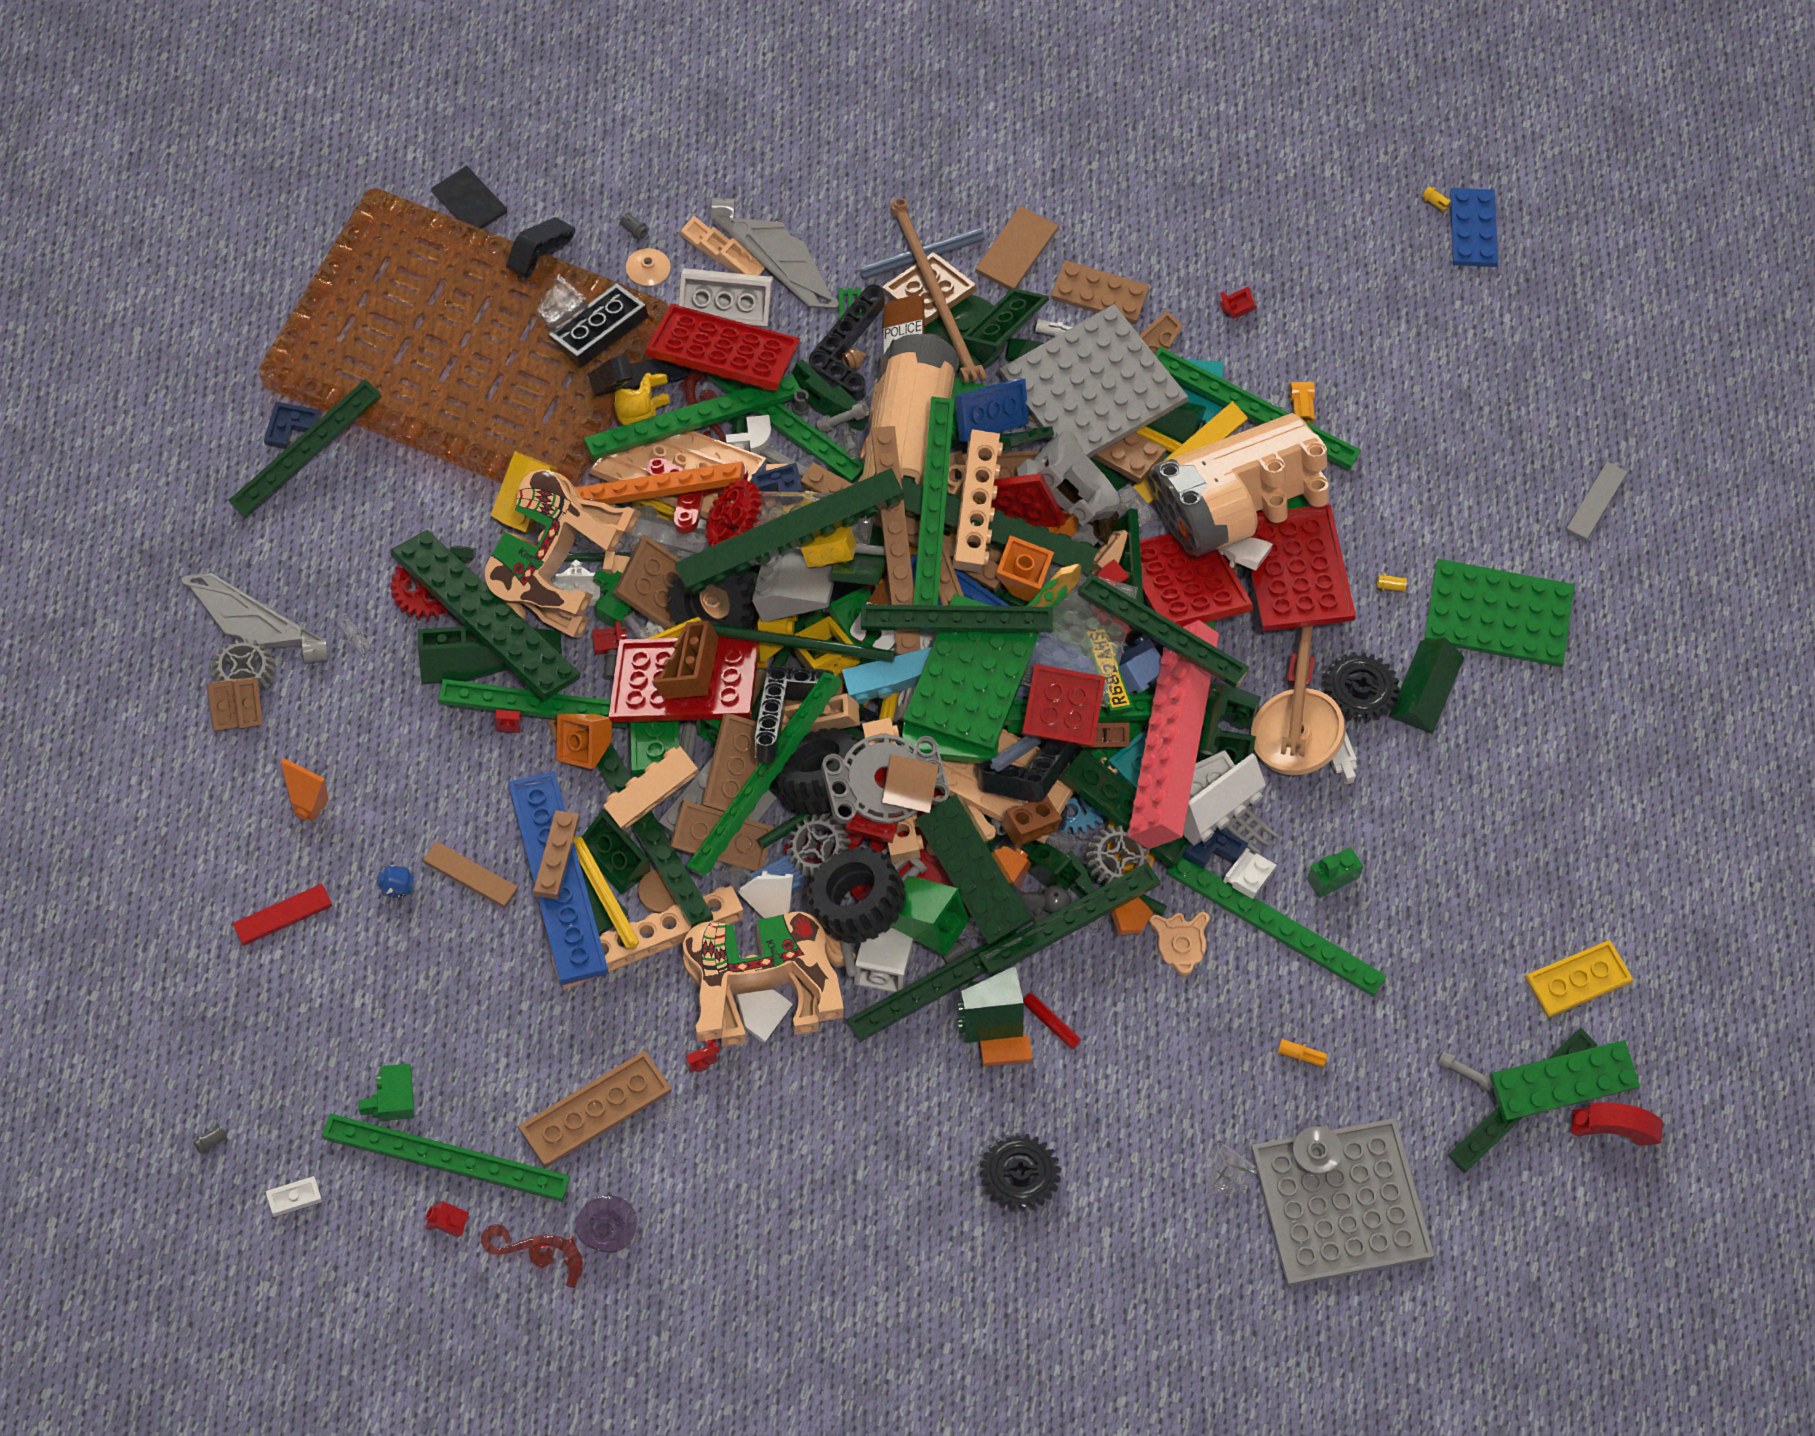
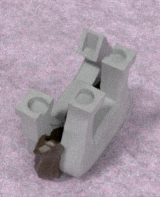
M1065 429L1053 438L1035 456L1034 460H1025L1017 468L1018 476L1039 473L1043 475L1059 506L1065 511H1069L1071 515L1074 513L1079 519L1077 533L1071 537L1072 540L1077 542L1086 541L1091 543L1093 547L1099 540L1107 545L1109 532H1112L1118 524L1119 514L1117 510L1120 508L1121 500L1110 481L1083 452L1081 445L1077 442V437L1071 431Z

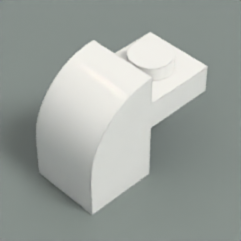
M769 415L746 417L747 433L726 435L727 444L760 455V451L765 449L766 446H770L771 443Z

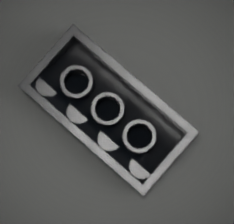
M616 283L550 332L549 337L572 362L581 368L649 317L646 304Z

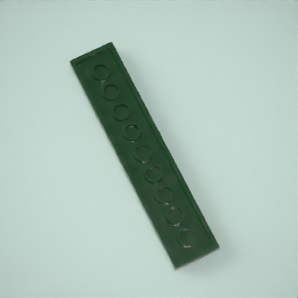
M425 530L391 549V556L543 700L580 679L581 673L509 605L496 596L477 575L429 530Z

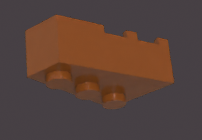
M709 620L687 622L673 646L675 648L670 659L666 658L663 664L665 668L659 677L656 676L653 681L663 699L708 695L719 640Z

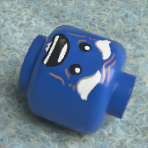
M388 865L385 867L384 872L378 873L377 886L381 887V892L384 896L404 898L407 893L410 894L412 891L414 875L410 874L409 869L406 867Z

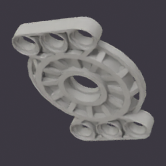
M889 734L873 735L856 743L846 754L845 759H842L837 754L827 755L822 762L821 771L835 820L839 823L847 824L853 820L857 812L862 817L874 822L884 824L898 823L909 819L918 812V810L908 812L909 808L881 802L884 789L876 784L874 775L879 769L888 768L891 754L939 765L935 788L942 789L944 797L941 799L933 797L932 804L939 805L947 800L949 787L936 741L932 737L923 736L917 740L914 746L911 742L899 736ZM874 740H883L881 743L869 744V742ZM889 740L896 741L898 743L903 744L904 746L902 747L894 743H889ZM921 743H928L932 747V752L929 754L922 753L919 745ZM863 745V749L856 756L852 754ZM828 761H836L839 765V770L835 772L829 771L826 763ZM835 783L842 784L845 787V792L843 794H836L832 790V785ZM840 806H847L851 810V815L842 817L838 813V808ZM897 815H902V816L896 817V818H888V817H894V816H897Z

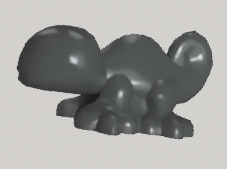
M1052 885L1045 891L1040 888L1038 892L1018 890L1035 918L1034 924L1051 915L1044 910L1055 913L1071 904L1069 893L1057 885Z

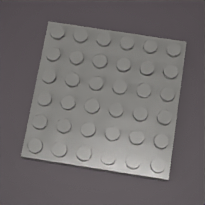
M1115 304L999 369L1005 381L1025 378L1026 405L1041 427L1053 426L1054 435L1049 436V438L1052 440L1065 429L1071 431L1077 437V442L1081 445L1083 452L1088 458L1188 402L1187 394Z
M1396 1118L1331 1130L1342 1143L1343 1155L1338 1166L1324 1174L1308 1172L1296 1162L1293 1155V1144L1296 1137L1252 1144L1251 1151L1287 1287L1417 1263L1434 1258ZM1317 1150L1312 1152L1315 1156H1321V1153Z

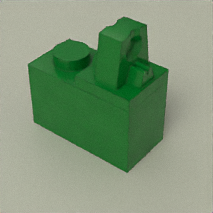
M598 569L593 576V582L601 587L600 591L604 593V597L600 596L595 604L596 619L613 628L615 627V621H620L622 628L635 610V608L613 594L623 573L617 570L615 574L611 573L609 575Z
M1349 847L1334 856L1328 855L1322 858L1321 861L1311 865L1307 881L1318 897L1322 898L1360 878L1363 864L1352 848Z
M411 1064L380 1066L381 1075H376L377 1094L371 1095L372 1098L359 1100L360 1115L373 1114V1118H379L380 1121L415 1118Z

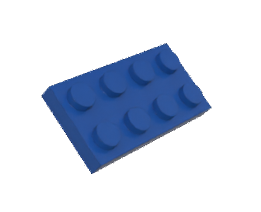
M1451 188L1450 208L1453 265L1497 267L1495 190Z
M1017 378L955 395L959 441H969L972 429L997 433L1029 423L1025 378Z

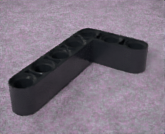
M876 284L868 285L809 356L810 367L832 388L840 385L856 401H860L866 396L865 379L860 373L840 360L842 359V354L854 345L885 306L883 289ZM872 297H878L876 300H871ZM860 313H864V314H865V315H863V316H856L857 314H860ZM844 330H851L848 333L843 332ZM831 346H837L836 349H829ZM819 362H823V363H824L823 365H820V366L815 365V364H817V363H819ZM835 374H842L840 377H833ZM855 385L860 386V387L857 388V389H852V388H851V387H853V386H855Z
M627 355L611 358L588 373L594 397L615 394L619 389H639L640 382L646 373L651 375L666 374L667 384L689 379L692 375L689 367L677 366L664 360L653 359L630 364Z
M774 666L768 669L755 733V758L757 761L770 763L777 757L787 699L805 700L824 672L835 675L834 672L824 669Z
M1047 740L1029 768L1010 764L997 772L995 768L991 769V760L983 761L978 766L979 788L984 792L1028 802H1040L1048 795L1080 745Z

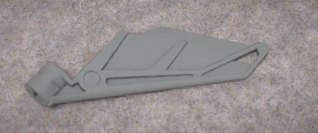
M712 197L711 220H715L808 307L827 309L838 307V300L831 296L804 241L791 236L783 222L733 218L734 199ZM815 295L830 301V303H819Z
M208 573L189 575L182 578L183 585L191 588L225 635L240 638L242 641L247 638L249 643L256 640L258 642L257 646L264 644L266 648L302 645L304 663L328 661L326 638L321 639L216 575ZM202 579L207 586L191 582L192 580Z

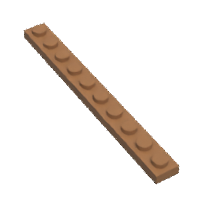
M895 426L871 428L876 474L892 468L902 488ZM902 500L894 508L886 507L880 510L891 605H913L914 597L904 500ZM894 631L897 656L921 650L919 631Z
M814 462L800 480L802 485L823 497L853 485ZM880 512L871 518L863 517V519L882 529ZM906 517L908 543L918 549L920 521ZM943 534V540L953 565L956 541ZM989 559L987 566L983 565L980 573L959 570L994 592L1002 584L995 575L999 565Z

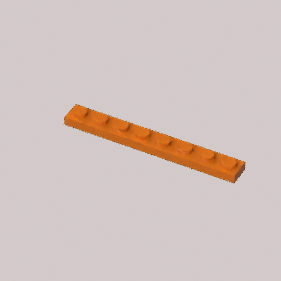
M743 461L574 488L584 500L611 505L729 486L730 482L735 483L736 479L742 480L744 478L745 466Z

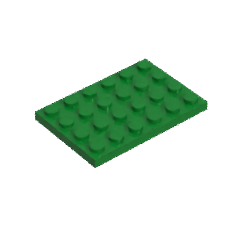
M1437 559L1424 640L1447 638L1456 648L1562 667L1574 584Z
M957 594L953 595L950 605L991 606ZM939 631L904 715V723L994 752L1041 633Z

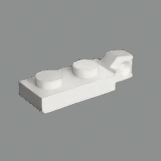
M1347 733L1345 734L1340 751L1330 761L1336 774L1341 773L1345 785L1354 783V778L1356 777L1354 769L1357 767V759Z

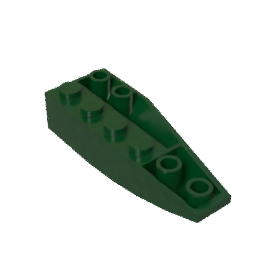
M466 626L418 629L422 684L442 683L443 679L471 681L510 669ZM533 628L555 650L562 654L561 631Z

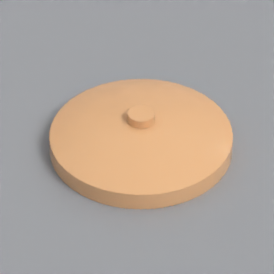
M1306 688L1300 737V739L1306 740L1304 757L1299 756V748L1295 749V756L1290 755V747H1286L1285 755L1280 754L1282 737L1288 738L1294 689L1282 692L1268 700L1260 708L1252 723L1251 735L1256 736L1254 750L1258 758L1269 769L1280 774L1303 775L1324 767L1337 755L1345 739V720L1337 703L1327 694Z

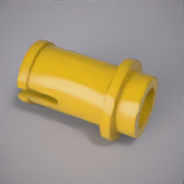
M1429 186L1422 195L1425 202H1430L1440 209L1441 212H1444L1448 208L1446 206H1449L1451 200L1437 192L1435 187Z
M1386 573L1378 575L1377 588L1381 589V591L1386 589L1405 592L1407 578L1386 576Z

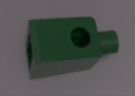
M1046 842L1041 843L1037 848L1031 844L1024 847L1022 851L1028 854L1026 859L1031 862L1029 868L1030 875L1046 888L1052 885L1060 886L1066 891L1070 888L1068 885L1074 880L1071 857Z

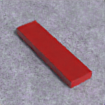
M319 884L232 924L242 945L245 946L333 906L323 884Z

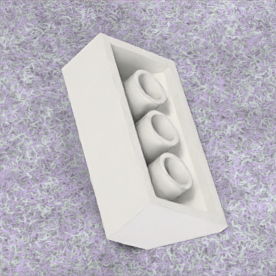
M684 268L681 273L679 306L749 325L768 326L773 277Z
M1253 753L1189 800L1183 835L1194 846L1201 840L1203 842L1209 840L1214 834L1213 831L1217 828L1222 830L1228 825L1233 816L1239 817L1247 809L1246 806L1250 803L1255 805L1263 797L1261 793L1266 784L1257 758Z

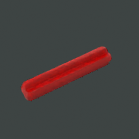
M1029 993L1024 997V1005L1070 1049H1075L1081 1043V1038L1033 993Z

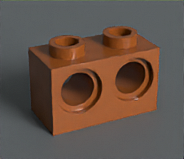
M1098 722L1094 747H1129V722Z
M1046 796L1040 802H1028L1020 807L1016 805L1009 808L1002 821V826L1015 847L1056 832L1062 818L1049 797Z

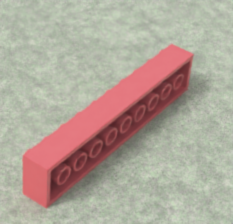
M1200 620L1183 627L1217 648L1219 633ZM1166 647L1163 648L1160 660L1159 675L1128 834L1129 838L1147 849L1157 847L1183 836L1212 675Z

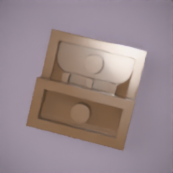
M256 677L206 683L213 731L263 725Z
M891 754L881 802L930 813L939 765Z

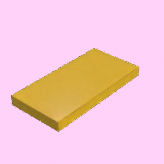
M1607 940L1525 976L1528 985L1547 1018L1626 986L1634 980L1611 940Z

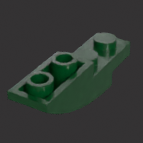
M803 359L796 362L792 374L799 387L808 392V404L825 416L833 417L852 410V406L858 404L840 385L832 388ZM869 415L861 420L854 418L840 424L862 431L866 426Z

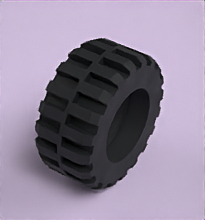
M748 571L741 575L733 574L720 584L726 591L730 603L729 613L725 620H719L709 615L701 604L700 593H690L687 595L678 574L673 576L671 580L673 586L668 588L667 594L668 597H671L667 604L668 609H672L673 615H671L672 621L682 624L700 617L702 621L709 620L710 623L751 629L755 624L754 619L759 617L752 601L756 587L753 579L756 576L753 572Z
M823 728L817 732L810 731L805 735L797 746L795 753L784 764L783 770L775 777L785 803L793 810L803 814L809 812L811 815H818L820 812L824 814L831 812L832 809L821 771L822 762L830 754H837L842 759H845L849 750L859 742L858 739L845 730L840 731L837 728H831V730ZM862 747L857 748L852 754L856 756L862 750ZM828 761L826 763L829 771L835 772L839 770V765L836 761ZM835 783L832 785V790L836 794H843L845 787L840 783Z
M854 847V850L847 848L841 850L842 853L838 855L836 853L831 855L830 860L824 861L819 866L820 870L818 872L815 871L812 877L813 883L810 882L808 892L810 894L808 901L812 912L823 929L828 934H831L834 939L838 941L843 939L846 943H854V940L862 943L866 942L868 938L872 940L878 938V934L883 931L886 933L890 929L889 926L897 922L899 919L898 913H902L905 906L903 901L906 900V891L904 890L905 885L902 878L885 854L869 847L866 850L863 847ZM867 883L874 884L872 891L863 901L852 906H840L844 896L854 887Z

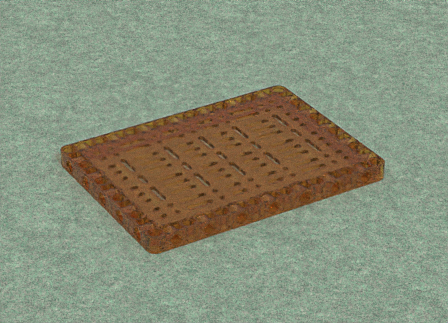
M373 188L364 194L260 364L259 373L261 384L266 389L325 413L331 410L360 384L357 381L337 374V371L340 370L360 379H366L381 393L382 398L353 424L501 484L505 478L514 451H517L556 467V473L565 476L574 487H578L592 462L583 444L584 437L610 430L617 417L614 408L615 394L594 397L590 381L586 378L588 373L598 367L594 365L595 362L603 364L609 359L621 355H627L630 364L649 360L650 357L645 356L646 348L664 315L669 313V306L661 299L546 254L539 257L536 265L538 267L535 268L528 279H525L506 268L513 241L384 190ZM383 226H388V227H390V229H389V230H386V229H383L382 227H383ZM376 238H379V239H381V240H383V241L379 243V242H376V241H374V240H375ZM415 240H424L436 246L442 247L446 249V251L441 252L424 244L418 243ZM411 251L439 263L435 265L407 253ZM369 255L373 258L369 260L364 258V256ZM390 258L391 260L378 282L373 283L372 280L384 260ZM471 262H480L482 264L490 266L491 269H484L482 267L472 264ZM362 268V269H364L365 271H364V272H359V271H357L356 269ZM401 268L429 280L424 282L397 270ZM467 273L480 279H483L484 281L477 282L463 275ZM523 279L537 285V287L533 288L516 280ZM445 280L446 283L432 305H428L427 303L440 281ZM354 281L357 282V284L351 285L348 282ZM390 282H397L421 293L418 295L391 285ZM617 283L646 304L649 315L646 320L608 347L606 350H609L610 353L601 352L581 368L563 352L537 342L538 340H543L556 345L549 337L550 331L544 328L551 327L556 329L569 318L554 312L558 309L574 315L583 309L581 306L563 300L562 297H568L588 305ZM460 291L474 298L470 300L457 294H454L453 292ZM516 292L530 299L526 301L509 293ZM370 293L365 304L362 307L357 306L363 295ZM382 295H390L412 304L413 307L401 305L382 297ZM491 298L492 301L478 323H474L473 321L485 300ZM337 301H343V302H345V304H344V305H340V304H337L336 302H337ZM452 304L465 309L466 312L462 313L445 305ZM505 309L520 316L518 318H515L505 313H502L499 310ZM329 314H335L337 317L332 318ZM376 314L378 316L401 324L402 326H392L390 324L370 317V315ZM420 315H425L426 317L420 327L414 329L413 327ZM442 316L459 324L455 326L439 320L438 317ZM534 316L538 317L526 340L520 341L519 339L531 318ZM356 317L343 340L340 342L336 341L349 318ZM498 322L512 328V330L507 331L491 323ZM321 327H328L329 330L324 331ZM368 327L380 333L391 336L394 339L387 340L385 338L362 330V328ZM467 333H471L472 335L464 347H460L459 345ZM431 336L447 344L443 346L426 338ZM484 336H493L495 338L503 340L504 343H497L495 341L485 338ZM411 339L400 361L397 364H393L392 362L405 340ZM354 341H363L365 343L383 349L386 352L383 354L379 353L377 351L359 345ZM311 344H316V345H318L319 347H318V348H313V347H311L310 345H311ZM423 349L438 355L439 358L435 359L418 351ZM331 351L335 352L333 355L329 354ZM513 351L518 352L512 364L509 366L505 365ZM536 353L538 355L556 361L562 365L555 366L540 359H537L535 357H532L529 354ZM479 355L493 361V363L488 364L472 356ZM304 357H308L311 360L307 362L302 359ZM348 357L354 359L356 361L374 367L375 370H367L365 368L345 361L344 358ZM453 357L458 358L445 381L439 382L450 360ZM415 362L432 370L427 372L412 366L411 363ZM471 368L485 374V376L480 377L464 369ZM524 373L550 385L547 387L520 377L518 374ZM574 374L568 387L562 388L561 386L567 376ZM504 376L492 399L486 401L485 398L497 377ZM406 380L421 386V388L415 389L400 382ZM463 381L465 383L477 387L478 389L472 390L457 384V382ZM516 386L518 388L541 396L542 399L537 400L535 398L510 389V387ZM436 392L437 395L432 396L431 393ZM398 393L414 401L409 403L392 395ZM575 396H581L584 399L578 400L575 398ZM559 398L560 401L546 424L541 423L553 400ZM453 399L463 404H466L467 407L462 408L460 406L447 402L446 400ZM508 399L510 401L535 410V412L529 413L527 411L504 403L503 400ZM568 409H573V410H576L577 412H576V413H570V412H568L567 410H568ZM445 412L458 417L460 420L454 421L439 415V413ZM493 418H501L525 429L523 431L497 422ZM565 422L568 423L569 426L564 427L560 425V423ZM471 424H475V425H476V426L473 427V428L470 427ZM490 430L492 432L517 441V443L511 444L509 442L486 434L485 431ZM538 433L540 436L535 437L534 434ZM556 440L559 443L555 445L550 443V441ZM527 447H532L533 449H532V450H527L526 448H527ZM544 453H547V454H550L551 457H550V458H546V457H543L542 455H543Z

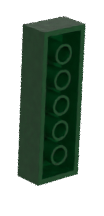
M953 795L932 808L930 813L926 812L915 819L954 887L958 889L961 899L989 945H996L1035 921L1028 906L961 795Z

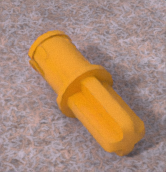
M1284 1039L1281 1040L1277 1053L1297 1059L1300 1063L1302 1060L1324 1067L1327 1060L1326 1053L1307 1048L1306 1044L1300 1045Z

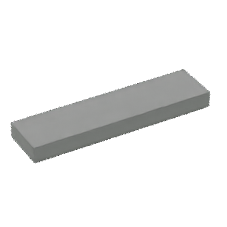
M1607 461L1568 525L1566 533L1584 542L1588 540L1626 477L1627 471Z

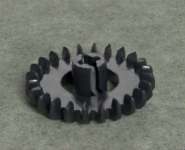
M1352 652L1351 658L1349 655L1344 654L1343 660L1340 658L1335 659V664L1329 665V671L1325 672L1324 677L1326 679L1323 681V687L1326 688L1323 693L1329 695L1341 707L1342 714L1349 712V721L1354 715H1357L1358 723L1361 722L1363 716H1366L1369 723L1372 714L1376 720H1379L1381 716L1380 711L1387 716L1388 708L1394 709V702H1397L1399 699L1397 695L1400 692V688L1397 686L1399 679L1394 678L1396 672L1389 670L1391 666L1389 663L1382 664L1383 658L1375 660L1374 654L1367 657L1365 652H1362L1361 656H1358L1356 652ZM1357 672L1367 673L1374 677L1378 686L1374 685L1372 679L1366 674H1358L1354 677L1350 675ZM1345 686L1350 687L1349 693H1348V691L1346 690V687H1345Z
M1016 1133L1015 1139H1012L1010 1135H1006L1005 1142L1002 1139H997L996 1144L998 1146L989 1145L990 1152L983 1154V1158L986 1160L980 1162V1167L984 1168V1170L980 1171L979 1176L987 1177L982 1181L981 1185L982 1187L990 1185L986 1195L995 1192L994 1203L1002 1198V1208H1005L1010 1202L1012 1211L1015 1210L1017 1204H1020L1022 1212H1024L1026 1204H1029L1032 1210H1035V1201L1044 1206L1045 1200L1043 1196L1049 1200L1052 1199L1050 1190L1054 1192L1058 1190V1186L1054 1182L1059 1183L1061 1181V1177L1057 1175L1061 1172V1167L1056 1166L1059 1163V1158L1051 1157L1054 1154V1149L1046 1150L1047 1142L1038 1144L1039 1137L1030 1140L1029 1134L1021 1138L1020 1134ZM1017 1155L1027 1156L1036 1163V1165H1031L1029 1161L1020 1158L1014 1160L1010 1166L1003 1167L1009 1158ZM1017 1171H1021L1023 1176H1019ZM1031 1176H1038L1034 1183L1026 1186L1029 1184ZM1004 1177H1009L1010 1183Z

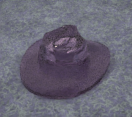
M612 1195L600 1196L591 1200L581 1210L576 1222V1233L580 1241L592 1249L606 1253L617 1252L624 1249L633 1239L637 1227V1216L633 1207L626 1200Z

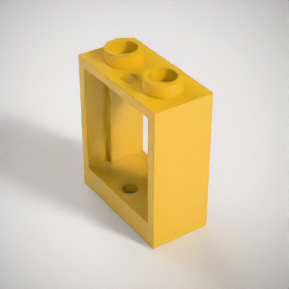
M831 616L794 635L827 640L835 636L840 643L853 644ZM792 647L795 655L806 668L830 670L835 675L842 673L843 669L851 668L861 663L859 657L827 653L814 660L807 649Z

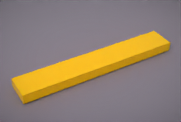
M1232 401L1164 461L1227 438L1244 424L1248 417ZM1147 477L1141 484L1137 483L1129 490V493L1143 509L1154 501Z

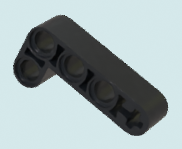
M554 217L520 232L513 243L506 268L528 279L534 272L539 257L567 245L575 235V227Z

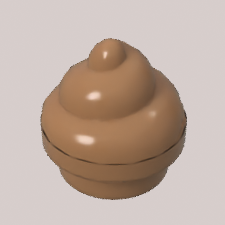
M850 348L842 354V362L856 371L860 369L866 354L857 349Z

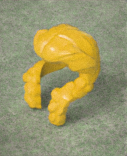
M646 373L640 382L639 390L619 389L615 392L614 408L617 418L623 425L656 416V408L670 403L668 393L655 395L651 399V387L667 384V375H651Z

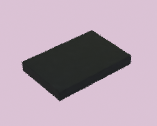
M467 165L431 188L432 193L471 235H474L507 213V208Z

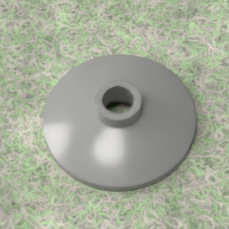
M1313 1126L1304 1129L1297 1135L1293 1144V1155L1296 1162L1304 1170L1314 1174H1324L1338 1166L1342 1159L1343 1147L1340 1139L1333 1131L1325 1127ZM1317 1150L1321 1153V1156H1315L1312 1152Z

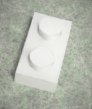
M314 1176L266 1191L273 1217L322 1202Z

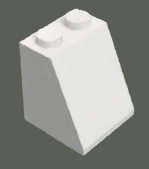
M890 928L886 933L883 931L878 934V938L873 940L868 938L866 942L861 943L855 964L857 971L854 978L855 985L894 993L903 989L914 939L895 928Z

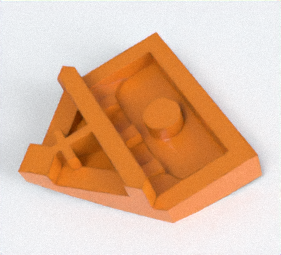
M1139 897L1111 912L1118 935H1140L1152 916L1153 911Z
M1024 1033L1022 1037L980 1041L983 1066L1032 1062L1030 1038Z

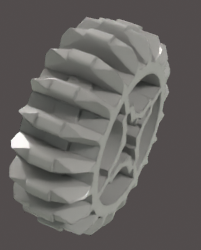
M245 638L243 643H239L237 639H235V644L233 645L227 642L226 649L219 647V655H214V662L211 663V676L215 680L214 682L256 677L259 696L261 694L260 688L267 690V683L273 682V675H275L276 671L272 654L269 650H266L264 644L257 646L258 642L256 640L249 643L248 639ZM259 661L262 664V667L259 673L257 674L255 672L256 663ZM229 663L232 669L230 674L226 676L224 671Z
M816 814L812 815L811 821L808 818H804L803 826L799 823L796 824V828L799 829L797 832L790 831V835L794 839L787 841V844L792 846V848L787 850V854L792 855L789 861L792 864H796L794 868L798 872L802 870V875L805 877L810 875L812 878L815 871L818 872L820 870L819 866L822 864H810L805 861L806 859L818 857L822 862H827L830 860V851L833 847H835L833 854L836 853L838 855L842 853L841 850L847 849L848 847L846 846L852 843L849 838H846L849 832L843 829L844 825L839 822L836 823L834 817L828 819V816L822 814L820 819ZM826 829L832 831L833 834L820 836L816 831ZM807 837H808V838H809L808 843H807V845H805V846L803 847L804 842H805V840H806ZM817 840H818L820 843L823 844V845H820V846L822 847V848L820 849L821 853H820L818 850H816V848H818V847H817V845H818Z
M1122 825L1118 826L1116 831L1113 826L1108 827L1107 832L1104 829L1100 830L1099 836L1094 835L1092 838L1093 843H1089L1087 846L1090 850L1086 853V858L1090 859L1087 867L1094 868L1090 876L1097 874L1099 876L1097 883L1104 880L1105 885L1120 878L1123 876L1121 872L1124 866L1135 864L1134 869L1147 862H1151V858L1146 857L1150 849L1143 848L1141 844L1129 838V829L1123 832ZM1115 842L1112 850L1101 851L1104 844ZM1125 845L1129 847L1132 852H1129L1126 849ZM1116 853L1120 856L1119 858L1122 859L1121 862L1114 857ZM1104 864H1107L1111 868V871Z

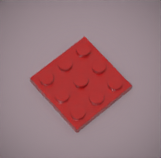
M1041 473L994 479L993 485L997 486L996 499L991 500V507L1005 513V516L1010 518H1022L1027 521V524L1035 527L1036 525L1044 527L1065 525L1066 517Z
M1035 664L1022 735L1093 748L1106 677Z

